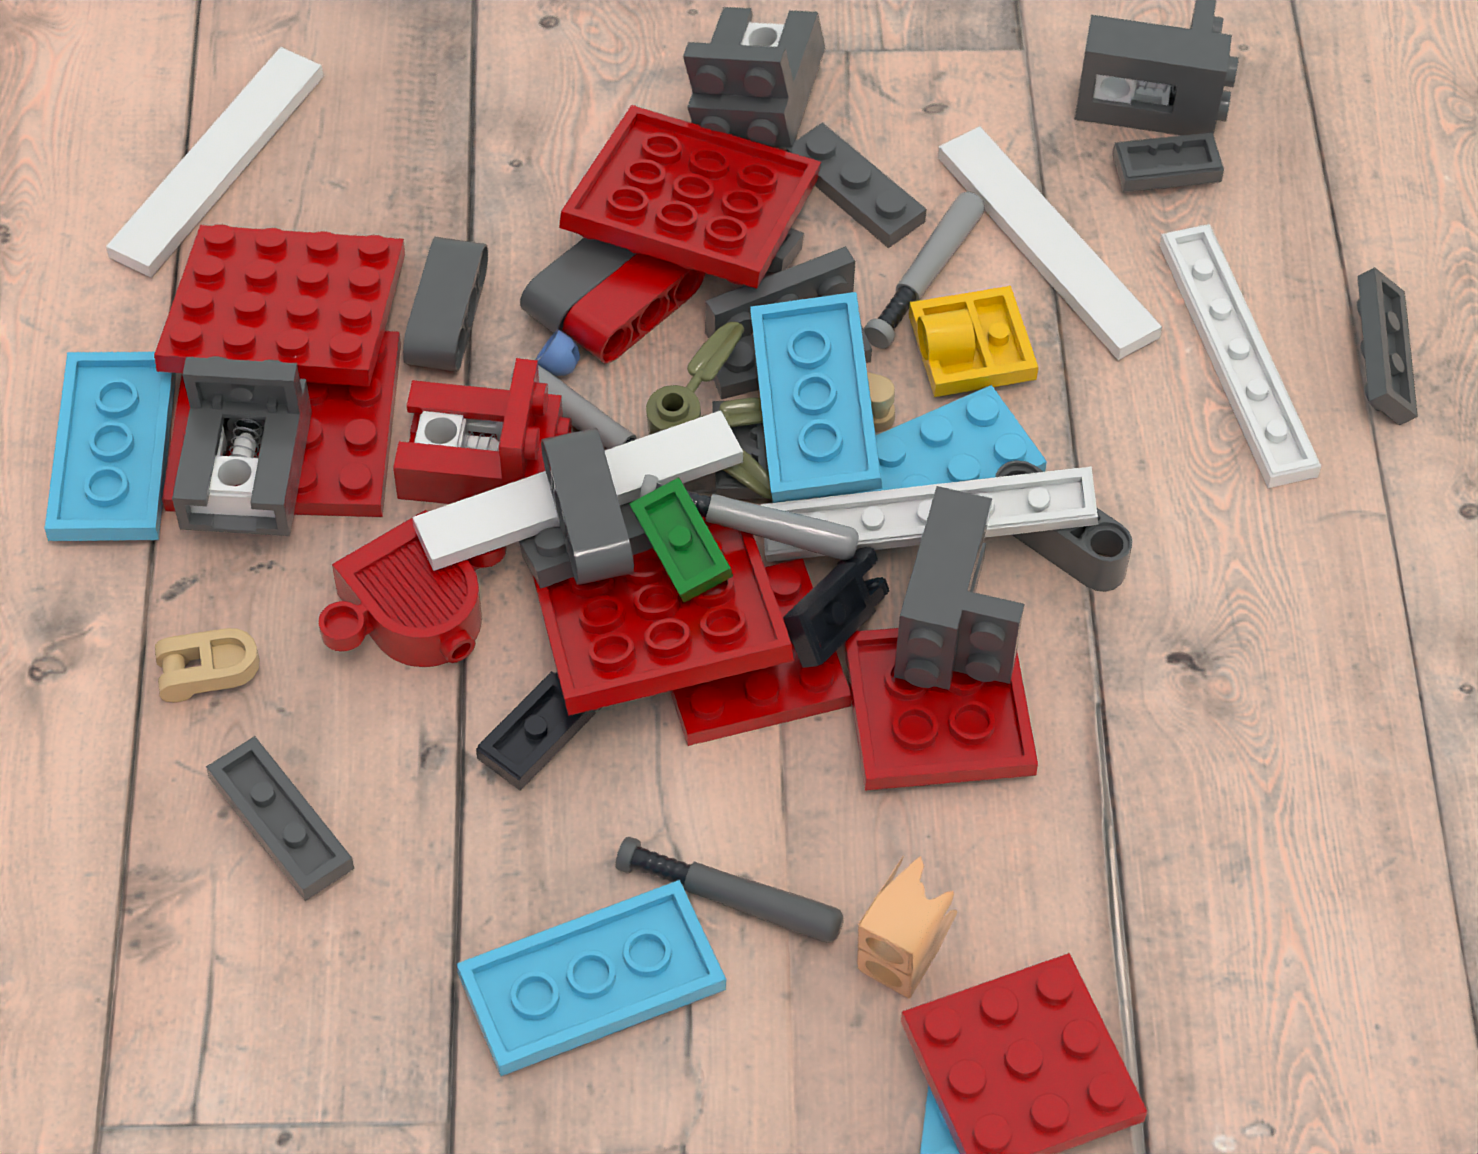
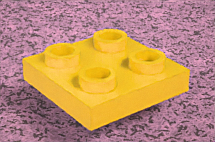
M1011 285L910 302L909 319L934 397L980 390L990 385L998 387L1037 380L1039 367Z

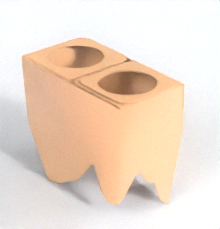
M921 856L893 880L903 860V857L901 858L858 924V969L907 998H911L939 951L958 913L955 909L946 914L954 897L953 891L946 892L930 900L925 897V888L923 883L920 882L924 868Z

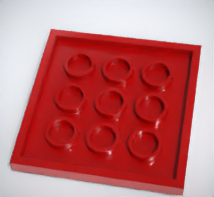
M631 105L562 208L559 228L577 233L587 239H596L626 248L636 254H645L675 263L684 269L701 271L726 279L733 284L746 285L757 289L816 184L821 161L731 134L702 128L700 125Z
M224 224L213 226L200 225L154 354L156 372L183 373L186 357L208 358L218 356L232 360H278L283 363H297L299 378L306 379V382L370 387L405 257L404 239L388 238L380 235L333 234L326 231L300 232L285 231L278 228L230 227Z
M384 331L370 387L307 382L312 413L294 515L383 517L401 351L399 331ZM182 374L162 496L166 512H175L172 496L190 412ZM260 448L259 452L256 454L257 458H259Z
M705 522L729 564L733 577L685 603L680 598L653 548L633 555L634 573L581 585H577L574 577L541 589L533 576L568 716L794 661L792 644L754 535Z

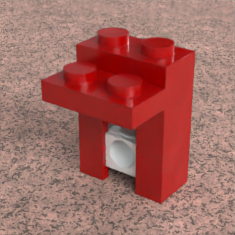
M516 358L510 390L412 380L406 406L407 413L414 414L409 442H398L393 465L397 499L452 504L544 472L541 439L571 433L572 419L563 417L562 395L548 394V383L539 382L538 360Z

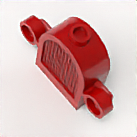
M424 510V511H422L421 513H419V514H417V515L426 513V512H428V511H427V510ZM410 518L332 564L337 595L342 601L328 605L319 616L318 623L323 643L335 651H350L358 647L363 642L365 636L369 634L386 655L405 665L433 667L448 662L457 663L462 661L474 650L475 640L482 624L479 584L475 571L479 568L492 567L498 564L504 558L507 547L503 546L433 571L415 532L413 518Z

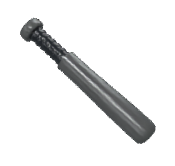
M626 837L623 840L616 857L615 867L621 872L630 873L635 869L641 870L643 873H650L652 876H658L664 880L667 879L670 882L680 880L684 890L689 893L721 903L822 942L830 943L836 940L843 926V913L836 907L739 877L695 861L692 864H687L684 861H678L675 858H669L654 851L651 852L646 848H642L641 842L633 837Z

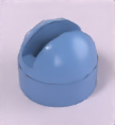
M557 329L542 347L535 360H538V365L552 375L566 376L574 371L580 358V352L572 338Z

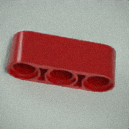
M636 254L582 297L570 309L564 320L563 331L602 363H611L687 302L702 285L706 273L684 269L675 263L649 255Z

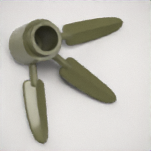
M728 322L708 338L688 364V373L693 377L686 387L679 385L665 386L656 390L649 397L646 405L649 435L703 417L701 416L700 402L695 391L702 381H712L742 337L744 332L742 324ZM760 397L724 401L719 406V411H722L730 428L763 423ZM743 450V463L723 469L752 491L772 500L768 472L745 450Z

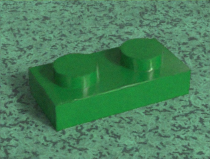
M679 477L629 503L683 603L733 577L729 564Z

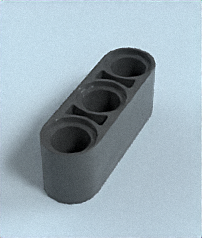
M442 237L433 238L405 332L403 345L404 364L459 371L487 273V244Z
M583 238L528 283L520 298L521 309L552 333L557 329L564 333L563 324L570 309L582 297L636 255V253L600 240Z
M593 428L541 439L544 467L576 584L581 585L633 574L634 563L631 545L598 429Z
M1015 460L1002 465L995 477L1044 471L1029 462ZM1098 508V525L1012 535L1080 583L1095 591L1106 592L1114 590L1122 584L1126 577L1132 549L1131 534L1121 523ZM1099 554L1107 555L1109 557H1102Z

